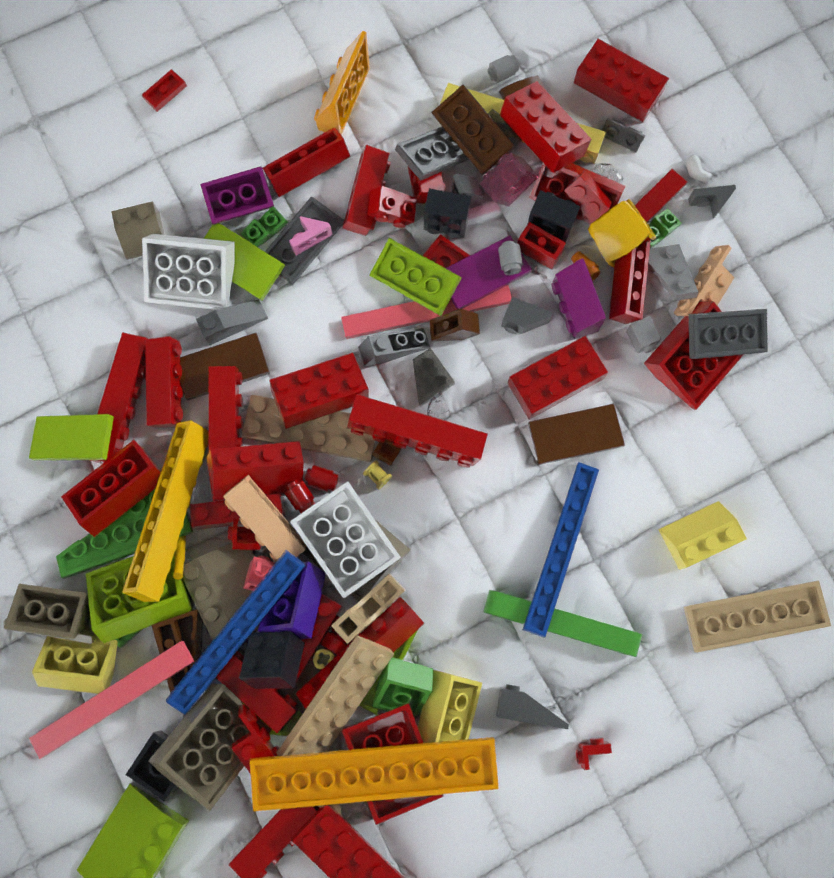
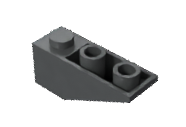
M424 328L371 335L358 348L364 366L386 363L429 349L430 344Z

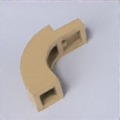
M389 573L363 599L348 609L332 627L348 644L406 590Z

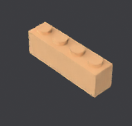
M249 475L223 496L226 506L231 511L237 512L241 517L240 521L247 529L250 528L255 533L256 541L261 546L267 547L275 563L285 550L296 557L305 551L307 545Z

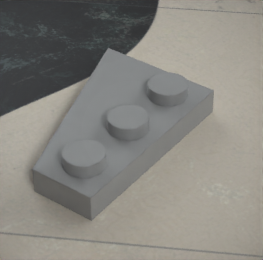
M680 245L650 248L648 270L652 274L655 273L661 280L660 284L673 299L678 301L697 298L698 290Z

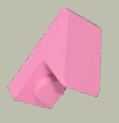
M300 216L301 225L305 232H299L289 240L295 255L297 256L332 236L330 224Z

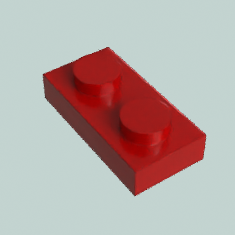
M171 69L146 90L142 97L158 112L186 88L187 85Z

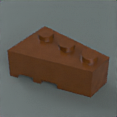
M193 610L151 625L159 654L184 641L195 662L201 656L202 618L198 610ZM195 662L167 679L170 693Z

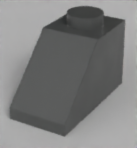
M461 174L453 175L452 193L471 196L470 209L481 206L485 192L482 184H478L476 177Z
M512 297L501 327H504L507 332L512 334H523L548 324L553 312Z

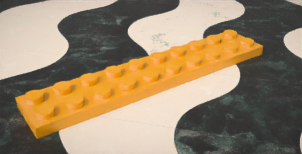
M494 737L253 758L250 760L253 811L499 789Z

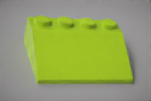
M175 552L159 602H143L122 593L134 556L85 574L92 631L103 643L192 611L189 591L183 578L176 580L173 577Z
M130 783L76 871L83 878H156L190 820Z

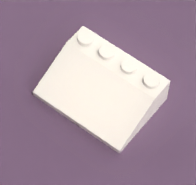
M151 234L142 238L145 302L214 310L228 307L235 263L234 242Z
M346 482L290 521L343 599L401 558L349 482Z

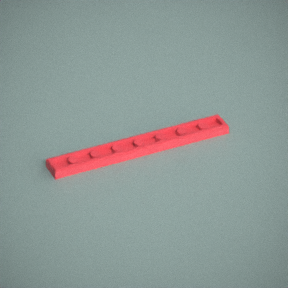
M509 285L463 309L475 312L510 304L512 296ZM451 299L441 316L457 310ZM413 301L343 316L341 319L345 337L350 339L428 322L440 317V315Z
M184 641L177 643L30 737L29 739L39 759L52 753L195 662Z

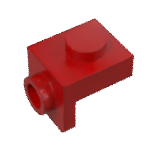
M233 518V526H228V540H232V549L260 550L261 545L256 541L255 533L250 528L238 527V518Z
M590 738V743H579V750H576L577 764H581V768L584 770H590L588 755L611 754V743L604 741V738Z

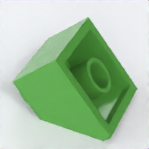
M391 658L380 674L372 707L389 711L409 703L414 718H417L432 692L433 668L403 661L398 658Z

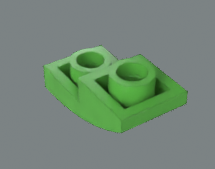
M272 207L259 220L254 219L240 234L247 241L259 247L277 234L288 221L276 207Z
M668 208L654 217L648 224L656 236V239H651L650 248L656 246L682 224Z

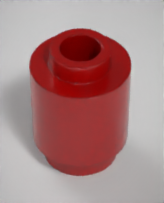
M313 465L312 469H307L304 481L308 482V487L325 492L329 490L335 491L339 474H335L333 470Z
M295 479L285 486L287 490L284 494L296 511L299 510L300 513H303L316 504L313 500L314 496L303 480L298 482Z

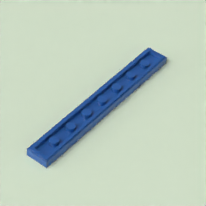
M580 462L577 463L522 629L526 632L542 638L546 637L598 476L599 469Z
M285 550L166 698V703L184 715L187 714L305 567L304 562Z

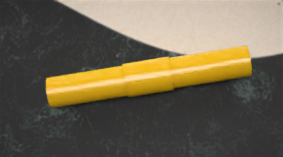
M186 535L179 537L177 541L173 577L176 580L183 578Z

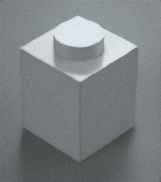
M650 316L630 324L626 330L637 354L642 351L649 353L657 348L656 345L661 340Z

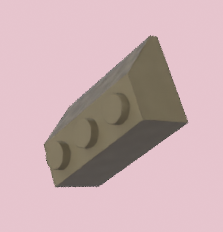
M18 584L4 629L75 639L87 625L90 617L88 594Z

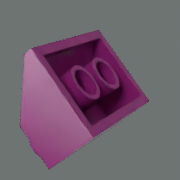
M262 166L200 184L213 225L274 207Z
M579 259L555 274L553 283H551L554 295H558L560 300V312L566 316L567 331L569 334L572 333L574 339L599 332L606 319L584 259Z

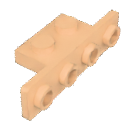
M729 245L715 246L710 251L707 260L700 267L699 273L694 279L698 290L697 298L680 300L674 311L676 316H689L699 301H714L718 306L734 279L732 274L722 265L732 249Z

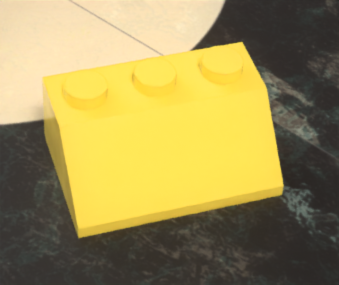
M719 501L658 529L679 570L692 566L747 539L737 519Z
M47 636L32 670L37 685L40 687L99 694L110 687L114 676L117 640L103 643L97 638L92 644Z
M433 670L432 692L422 708L418 723V730L423 743L469 739L482 682Z

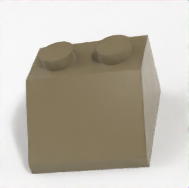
M153 201L111 211L114 228L127 260L143 256L142 238L151 234L164 235L160 212Z

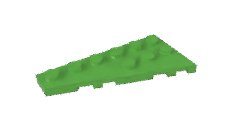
M155 489L98 535L93 537L89 533L83 539L77 540L58 554L56 560L61 578L66 579L135 554ZM186 512L184 525L179 537L194 533L188 512Z

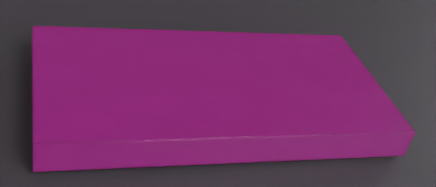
M511 235L446 268L462 277L451 297L457 310L473 304L532 272V268L522 253L523 266L520 273L505 275L504 270L501 269L498 248L506 241H514Z

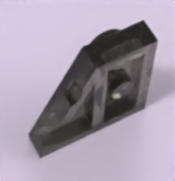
M431 348L413 359L418 404L420 407L455 385V381Z

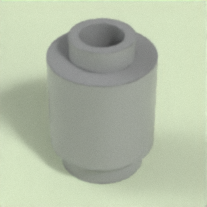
M506 55L489 63L487 72L490 79L498 83L515 75L519 71V64L514 55Z
M514 241L502 243V246L498 248L501 269L504 270L505 275L520 273L523 264L519 244Z

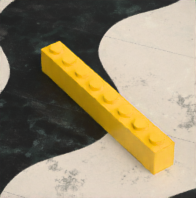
M192 420L176 424L122 593L143 602H159L163 594L173 554L177 548V541L184 525V518L190 506L192 492L196 486L199 469L203 463L202 459L209 443V431Z

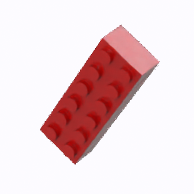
M356 394L347 429H351L350 432L359 436H363V434L371 435L372 439L378 442L388 440L394 442L393 445L398 448L406 449V446L415 449L416 453L422 455L431 453L442 461H449V459L458 461L457 465L470 468V465L474 466L481 460L488 433Z

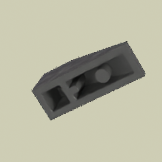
M258 299L214 310L197 318L196 321L204 338L209 345H212L267 320L268 317Z
M506 684V689L500 688L496 713L498 718L563 729L569 728V724L525 692L519 691L520 686Z

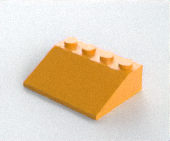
M362 31L345 50L343 57L340 56L338 59L337 71L335 74H332L329 82L330 87L323 94L321 108H318L315 112L314 120L319 131L326 132L335 127L341 135L370 69L367 33L365 31Z

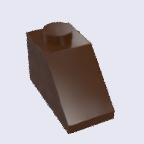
M458 309L430 320V335L433 342L465 340L480 334L478 313Z

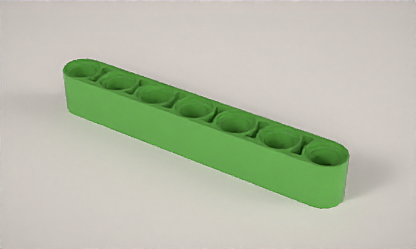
M489 590L483 612L524 624L532 601ZM554 609L547 631L633 657H637L642 637L640 633L559 609Z

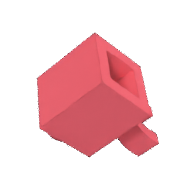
M265 556L254 557L250 562L243 588L253 591L275 562H272L270 558Z

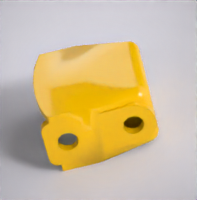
M630 199L618 203L587 228L600 253L611 267L615 266L616 259L634 250L648 236L652 240L656 239L654 232Z

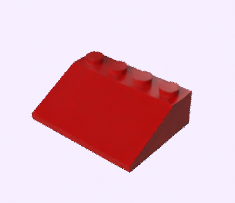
M699 301L692 314L722 311L714 301ZM684 316L644 364L656 379L693 410H697L744 354L690 359L689 316Z
M409 703L342 729L349 750L423 743ZM440 794L367 802L375 825L444 796Z

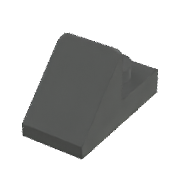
M736 184L694 189L688 198L689 206L705 207L710 204L712 216L715 218L736 190Z

